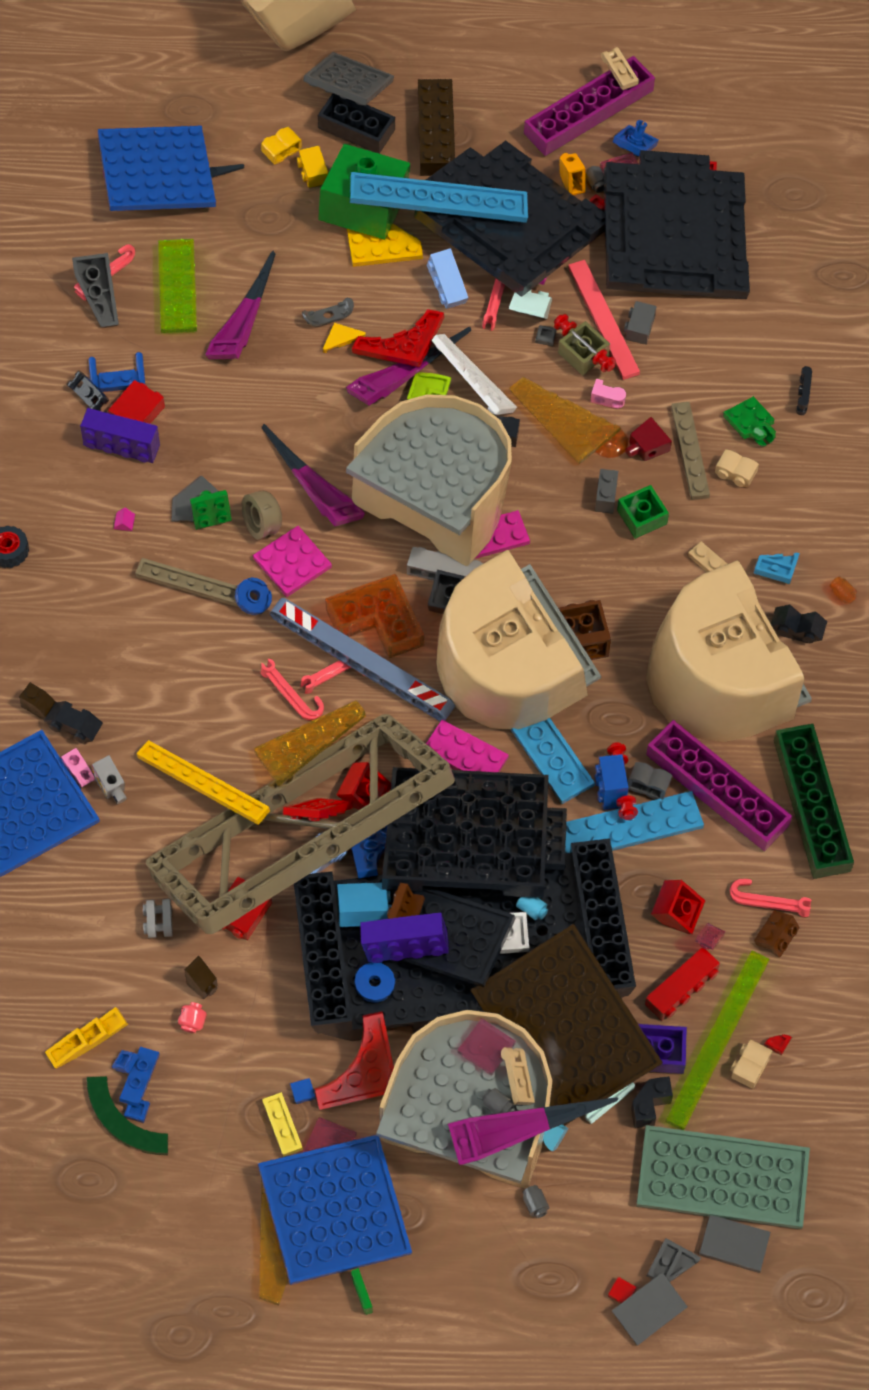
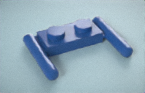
M141 352L135 354L137 371L134 369L99 373V375H97L95 357H90L88 359L90 380L102 392L126 390L134 380L146 384L143 354Z

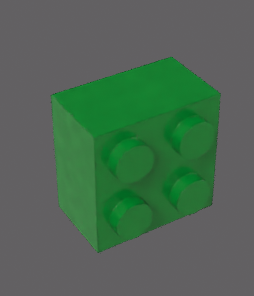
M652 485L618 499L617 511L635 539L667 525L669 512Z

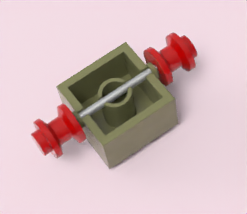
M567 314L557 316L554 320V328L556 330L562 329V335L564 336L559 341L558 353L582 376L598 364L601 365L600 370L603 373L610 372L615 367V358H608L610 343L585 321L577 327V323L568 321L569 316Z

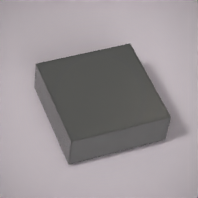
M539 325L535 343L553 347L557 330L552 327Z

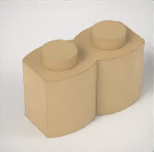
M725 450L716 465L715 473L721 479L732 480L737 486L748 488L758 471L759 464L750 458L742 457L734 451Z
M750 1040L748 1045L743 1044L739 1053L742 1056L739 1061H734L730 1071L733 1072L732 1079L754 1089L772 1055V1050Z

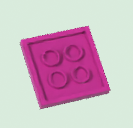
M296 526L253 555V559L286 597L332 568L331 562L299 526Z

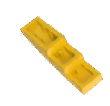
M115 1007L100 1019L96 1017L83 1028H76L45 1051L54 1068L57 1069L101 1044L126 1027L128 1023L120 1010Z

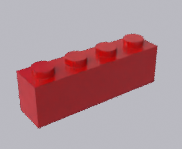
M702 947L646 997L645 1006L661 1021L666 1017L668 1019L671 1018L680 1004L682 1006L690 1000V995L701 991L708 979L713 980L718 975L720 962Z

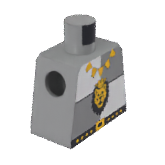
M110 755L93 763L92 774L107 799L113 797L116 804L124 802L127 799L123 792L125 790V783Z

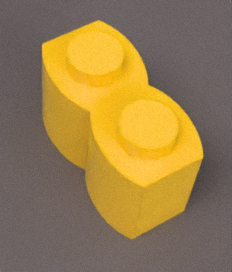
M290 127L278 130L276 135L265 138L261 143V151L273 164L282 162L302 148V140Z

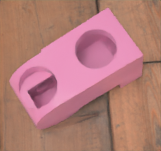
M596 379L591 393V402L617 409L622 408L625 404V390L620 387L612 388L603 385V380Z
M77 748L61 757L80 788L95 780L90 768Z

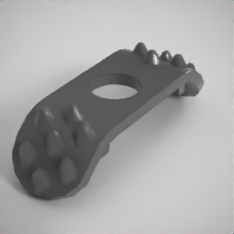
M347 297L335 306L315 312L304 310L302 312L303 319L312 326H321L341 320L352 313L354 302L352 298ZM327 312L334 314L331 318H325L323 315Z

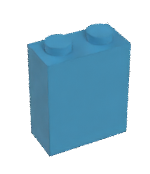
M382 883L337 884L340 927L361 926L360 922L388 919V910L392 907V905H388L391 901L390 891L382 890Z

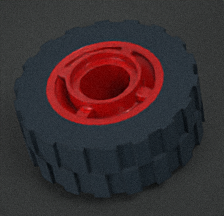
M15 526L0 527V566L3 568H13L20 565L28 557V540L26 534L20 528L18 529Z

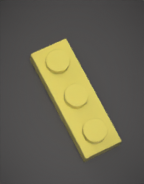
M282 1092L262 1099L283 1157L302 1151L303 1147Z

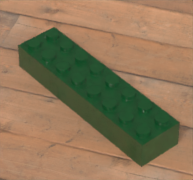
M814 723L776 730L773 741L813 879L851 872L854 859Z

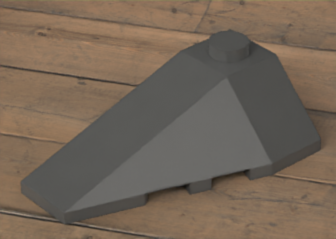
M108 253L73 257L75 277L100 327L119 325Z

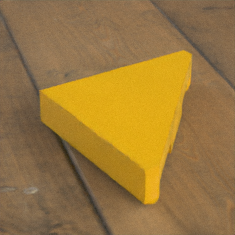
M334 323L323 347V352L327 353L328 350L348 345L356 340L358 336L365 337L366 332Z

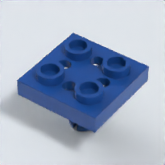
M638 120L635 127L628 125L615 135L613 143L639 157L640 150L651 151L657 146L659 140L645 133L647 123L644 122L642 125L643 121Z

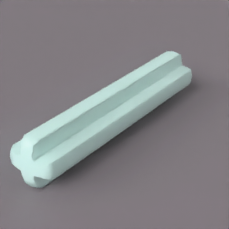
M631 1083L609 1097H617L619 1099L614 1103L585 1114V1119L590 1124L595 1122L634 1090L635 1084Z

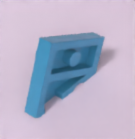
M794 553L793 556H783V554L759 555L754 574L790 584L800 553Z

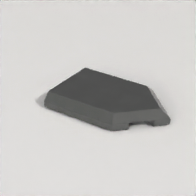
M199 476L173 497L171 521L194 522L190 499L199 497L201 492L205 490L211 493L219 491L203 476Z

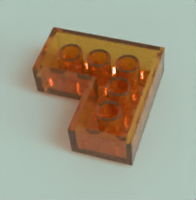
M396 574L325 598L326 611L335 629L350 637L375 628L389 658L424 646V633Z

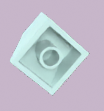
M530 290L522 297L514 293L509 309L547 319L552 298L548 297L549 293L538 291V294Z

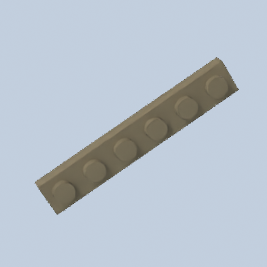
M690 401L672 403L671 410L691 500L707 499L710 497Z
M145 558L141 559L135 575L138 578L239 607L235 600L236 585Z

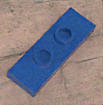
M140 1047L137 1055L139 1058L132 1067L119 1098L120 1102L137 1107L141 1104L160 1056L158 1051Z

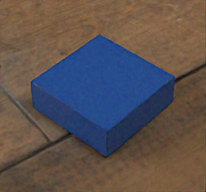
M121 1050L112 1068L115 1071L129 1074L139 1056L134 1052Z
M310 1078L290 1083L295 1104L315 1099Z
M142 1100L139 1107L128 1104L124 1117L144 1123L150 1102Z

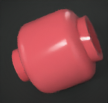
M191 1002L190 1005H184L178 1018V1024L181 1026L180 1029L190 1033L202 1030L207 1013L202 1009L201 1004Z

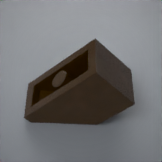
M31 682L19 696L21 707L45 720L53 704L56 702L46 691Z
M197 956L184 969L186 983L201 998L205 999L216 992L218 983L217 978L200 956Z

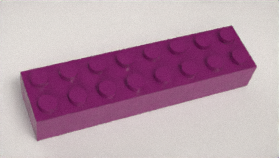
M632 56L626 61L639 80L638 85L622 90L609 70L525 120L524 135L544 156H547L654 91L655 77L635 56Z
M674 720L648 744L646 756L662 769L669 772L673 778L689 791H692L695 796L764 852L790 826L792 815Z

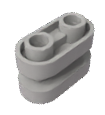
M171 898L162 899V905H155V900H146V904H143V916H147V922L143 923L144 935L148 934V938H157V932L164 931V937H173ZM156 913H163V923L156 924Z

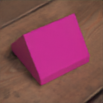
M127 508L119 510L116 513L114 529L132 531L135 514Z

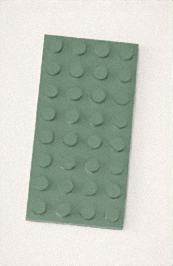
M646 1125L636 1206L802 1229L810 1148Z

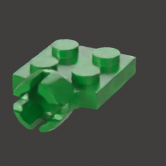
M754 396L723 412V417L744 440L753 438L758 445L765 447L767 444L763 441L764 439L771 444L776 438V431L771 426L774 424L775 419Z

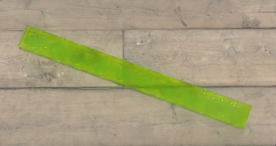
M751 951L666 1119V1123L685 1130L769 963V958Z

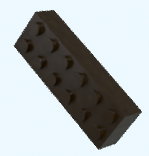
M418 79L420 176H432L455 159L452 79Z

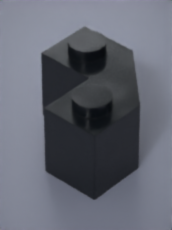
M790 604L775 607L771 626L777 634L805 643L822 641L827 625V620L819 613L801 614Z
M67 701L55 702L44 720L49 725V728L54 732L68 731L80 743L92 742L103 722L88 710L78 711L72 708L73 704Z
M669 1076L649 1079L632 1101L631 1113L634 1129L642 1128L646 1125L655 1126L656 1113L654 1106L671 1104L673 1092Z

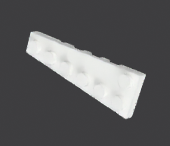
M445 334L434 336L432 341L436 348L446 356L484 400L492 414L513 413L516 410L517 406Z

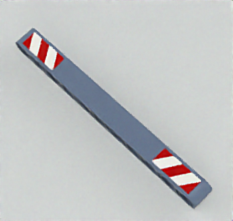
M280 598L271 610L270 616L276 622L436 720L445 721L455 708L454 702L445 695L291 601Z

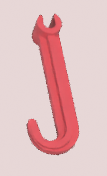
M127 244L118 250L123 255L110 263L111 276L133 260L135 248L132 245ZM79 283L74 286L76 289L75 293L83 300H87Z
M497 278L495 279L487 312L482 323L483 329H485L486 324H491V331L495 328L497 313L505 284Z
M268 659L267 667L261 663V675L268 678L302 718L316 720L323 714L324 704L318 696L314 697L318 710L312 711L278 672L272 659Z
M339 660L311 676H304L300 687L308 684L305 688V694H309L318 685L351 667Z
M738 879L731 885L730 896L736 903L797 912L801 917H808L810 914L812 901L810 898L803 897L800 900L740 892L737 888L741 885H751L752 880Z

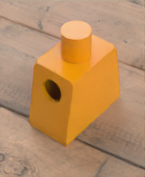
M563 153L559 159L560 177L565 189L572 195L585 193V166L576 153Z

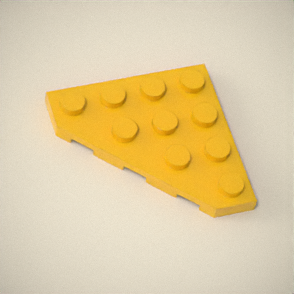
M392 224L385 240L347 229L353 267L423 259L421 241L395 224Z

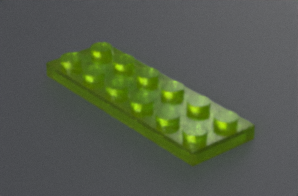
M194 239L158 240L161 333L197 332Z

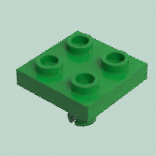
M205 490L201 492L199 497L190 499L196 530L232 521L226 490L215 493Z

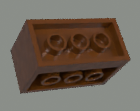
M589 600L581 604L572 603L558 608L591 660L609 657L611 637L601 600Z

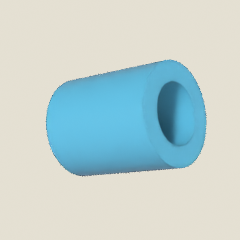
M520 897L516 904L517 908L526 912L534 920L543 919L548 912V909H546L547 904L538 897Z

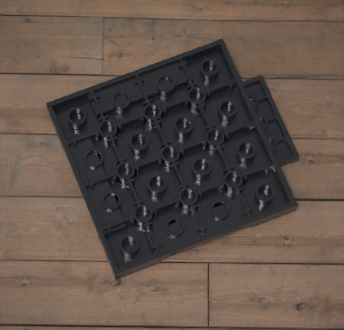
M506 140L484 157L470 147L426 180L527 192V223L415 210L414 218L519 296H524L605 232V212L586 198L581 201L532 166V159Z
M640 150L639 164L606 162L604 167L606 289L747 299L750 293L745 234V174L742 172L710 170L709 155Z
M393 767L391 790L417 775L420 771L416 768ZM452 770L455 781L451 786L387 825L382 890H398L400 883L408 884L411 891L422 892L423 886L503 890V896L543 898L545 869L565 870L567 808L547 807L549 775Z

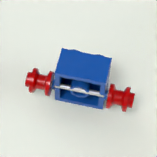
M615 742L607 748V753L610 756L599 757V764L595 765V785L599 786V791L597 792L598 802L602 803L603 810L621 808L618 812L619 817L624 820H632L638 815V809L633 807L636 803V798L628 795L629 788L624 765L629 760L628 756L623 755L627 749L624 744Z

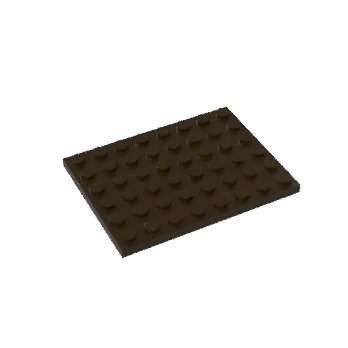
M572 924L488 978L485 987L476 986L471 989L484 1012L499 1014L525 1028L544 1051L552 1077L549 1106L608 1099L663 1063L575 924ZM571 1120V1121H569V1122H566V1123H564L563 1125L565 1126V1125H567L568 1123L572 1122L573 1120Z

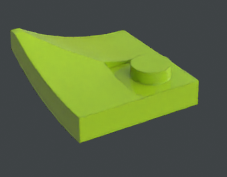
M416 373L407 400L423 395H447L452 377L433 373Z

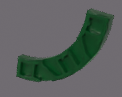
M107 1076L87 1077V1089L92 1108L103 1127L113 1137L126 1146L141 1150L144 1153L168 1155V1133L144 1130L128 1121L118 1111L111 1099Z

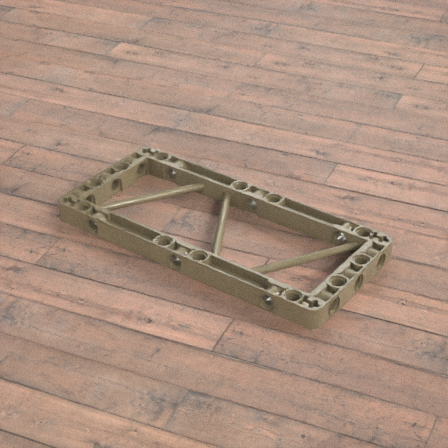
M383 714L250 795L252 798L269 806L270 812L263 819L265 821L328 829L327 831L229 892L228 877L231 838L255 824L229 808L150 856L146 860V865L153 880L176 905L206 934H214L451 786L455 778L449 763L391 715ZM389 743L400 756L412 762V765L420 773L378 798V747ZM370 753V804L341 822L327 820L309 821L308 818L303 817L302 819H290L288 815L273 814L277 808L285 803L288 804L353 764L358 758ZM223 844L219 898L209 903L179 870L192 863L191 861L201 855L207 854Z

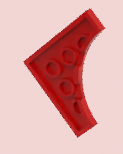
M427 309L425 314L415 323V327L408 331L403 330L395 333L391 338L381 339V337L358 336L352 347V353L420 367L433 342L432 339L437 334L445 318L444 312Z
M382 1011L362 1016V1041L359 1051L349 1068L332 1082L314 1088L319 1110L384 1095L394 1069Z

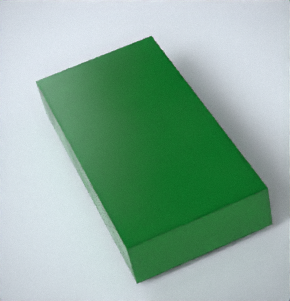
M359 1268L354 1269L351 1272V1278L363 1312L366 1315L373 1313V1306Z

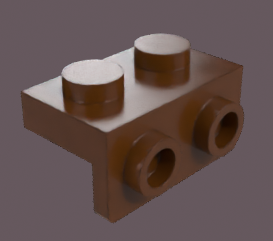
M400 883L398 890L394 893L392 907L388 910V919L419 915L425 900L424 896L413 894L408 884Z
M774 910L754 942L757 946L773 950L775 956L780 958L788 948L793 937L797 934L799 925L794 916Z

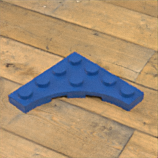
M387 826L351 848L358 878L378 875L377 865L385 850Z

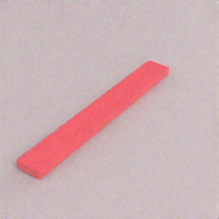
M582 260L569 264L568 269L600 334L610 343L609 353L611 357L615 358V365L622 379L625 380L640 375V370L586 261Z

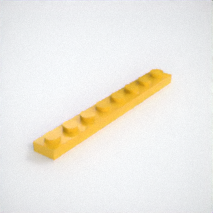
M149 740L136 753L140 760L257 825L270 812L269 806Z

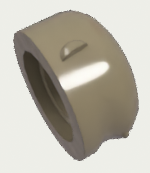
M264 490L247 494L243 497L242 514L250 534L258 540L265 538L267 535L275 536L282 525V513L275 497Z

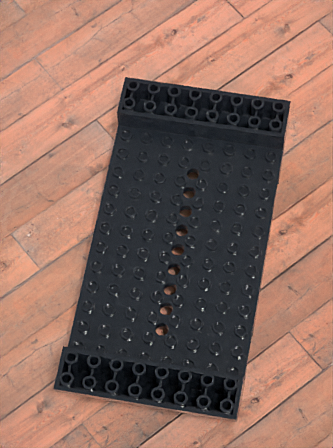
M608 838L571 843L570 853H565V870L545 869L543 898H538L547 904V914L543 919L539 918L538 920H534L526 914L529 952L572 924H575L621 998L629 996L635 989L636 982L611 840ZM333 871L308 874L294 883L311 1027L317 1034L322 1033L349 1041L362 1040V1016L381 1011L383 1012L386 1028L412 1025L413 1034L440 1016L464 1010L484 1012L471 992V989L477 985L402 960H385L380 962L388 966L394 974L395 985L392 994L381 1002L375 1003L364 1000L356 992L354 985L355 976L359 968L372 962H368L361 944V926L340 927L337 884L382 883V875L334 881ZM426 886L507 913L523 912L516 907L520 896H503V890ZM386 890L390 891L391 901L388 905H392L396 890ZM539 928H544L548 933L540 936L536 931ZM529 952L499 954L489 978ZM373 978L369 981V984L376 987L380 985V981Z

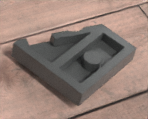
M665 1238L646 1276L653 1280L660 1273H663L668 1281L671 1282L697 1264L701 1257Z

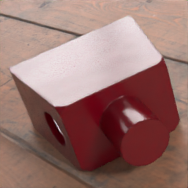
M650 417L630 434V446L625 448V451L630 458L638 454L642 460L647 461L670 452L672 440L655 420Z

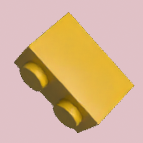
M315 146L299 150L297 164L299 168H302L303 182H307L308 188L323 185L328 171L320 147Z

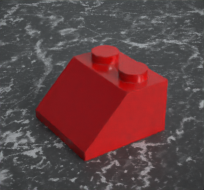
M368 762L353 763L336 794L342 800L352 801V807L358 810L370 804V763ZM378 771V798L390 791L391 782Z
M682 879L664 880L651 915L665 926L687 934H693L706 900Z

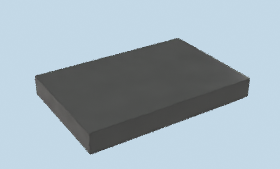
M710 1215L699 1255L760 1273L771 1232Z
M660 1273L613 1309L612 1313L638 1346L688 1306L665 1275Z

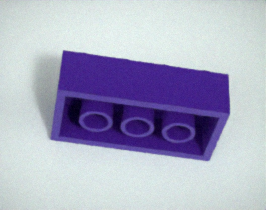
M87 408L80 425L84 446L90 449L103 450L109 454L115 453L125 458L138 459L144 463H154L160 447L158 426Z
M442 913L360 922L361 944L368 962L399 961L403 958H421L427 955L440 956L444 953H449L448 932Z
M639 1024L663 1061L661 1065L650 1072L684 1074L687 1027Z

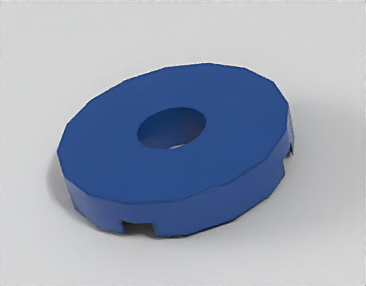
M251 577L243 580L237 586L235 600L240 609L245 613L258 615L269 608L272 602V594L264 581ZM250 592H254L257 595V600H253L250 597Z
M372 962L359 968L355 976L354 985L356 992L364 1000L376 1003L384 1001L392 994L395 978L388 966ZM376 978L380 981V985L376 987L371 986L369 981Z

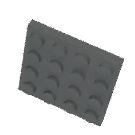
M332 52L304 75L303 81L309 83L310 86L322 88L328 93H335L343 99H350L358 105L366 106L393 82L394 75Z

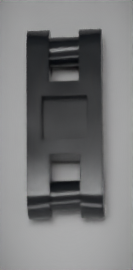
M808 366L802 368L799 379L802 385H799L798 396H801L796 407L798 415H805L809 404L812 369Z
M80 370L75 373L73 380H69L67 383L68 387L74 390L90 409L101 411L103 404H107L109 398ZM80 381L83 382V385L81 387L78 386Z

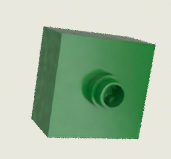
M343 144L320 189L318 220L385 240L400 208L350 203L351 172L409 178L411 163Z

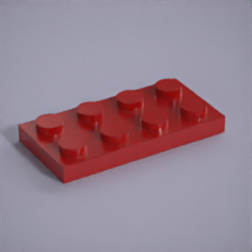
M314 798L283 807V815H290V819L308 817L309 821H320V819H327L329 816L344 814L346 810L352 809V801Z

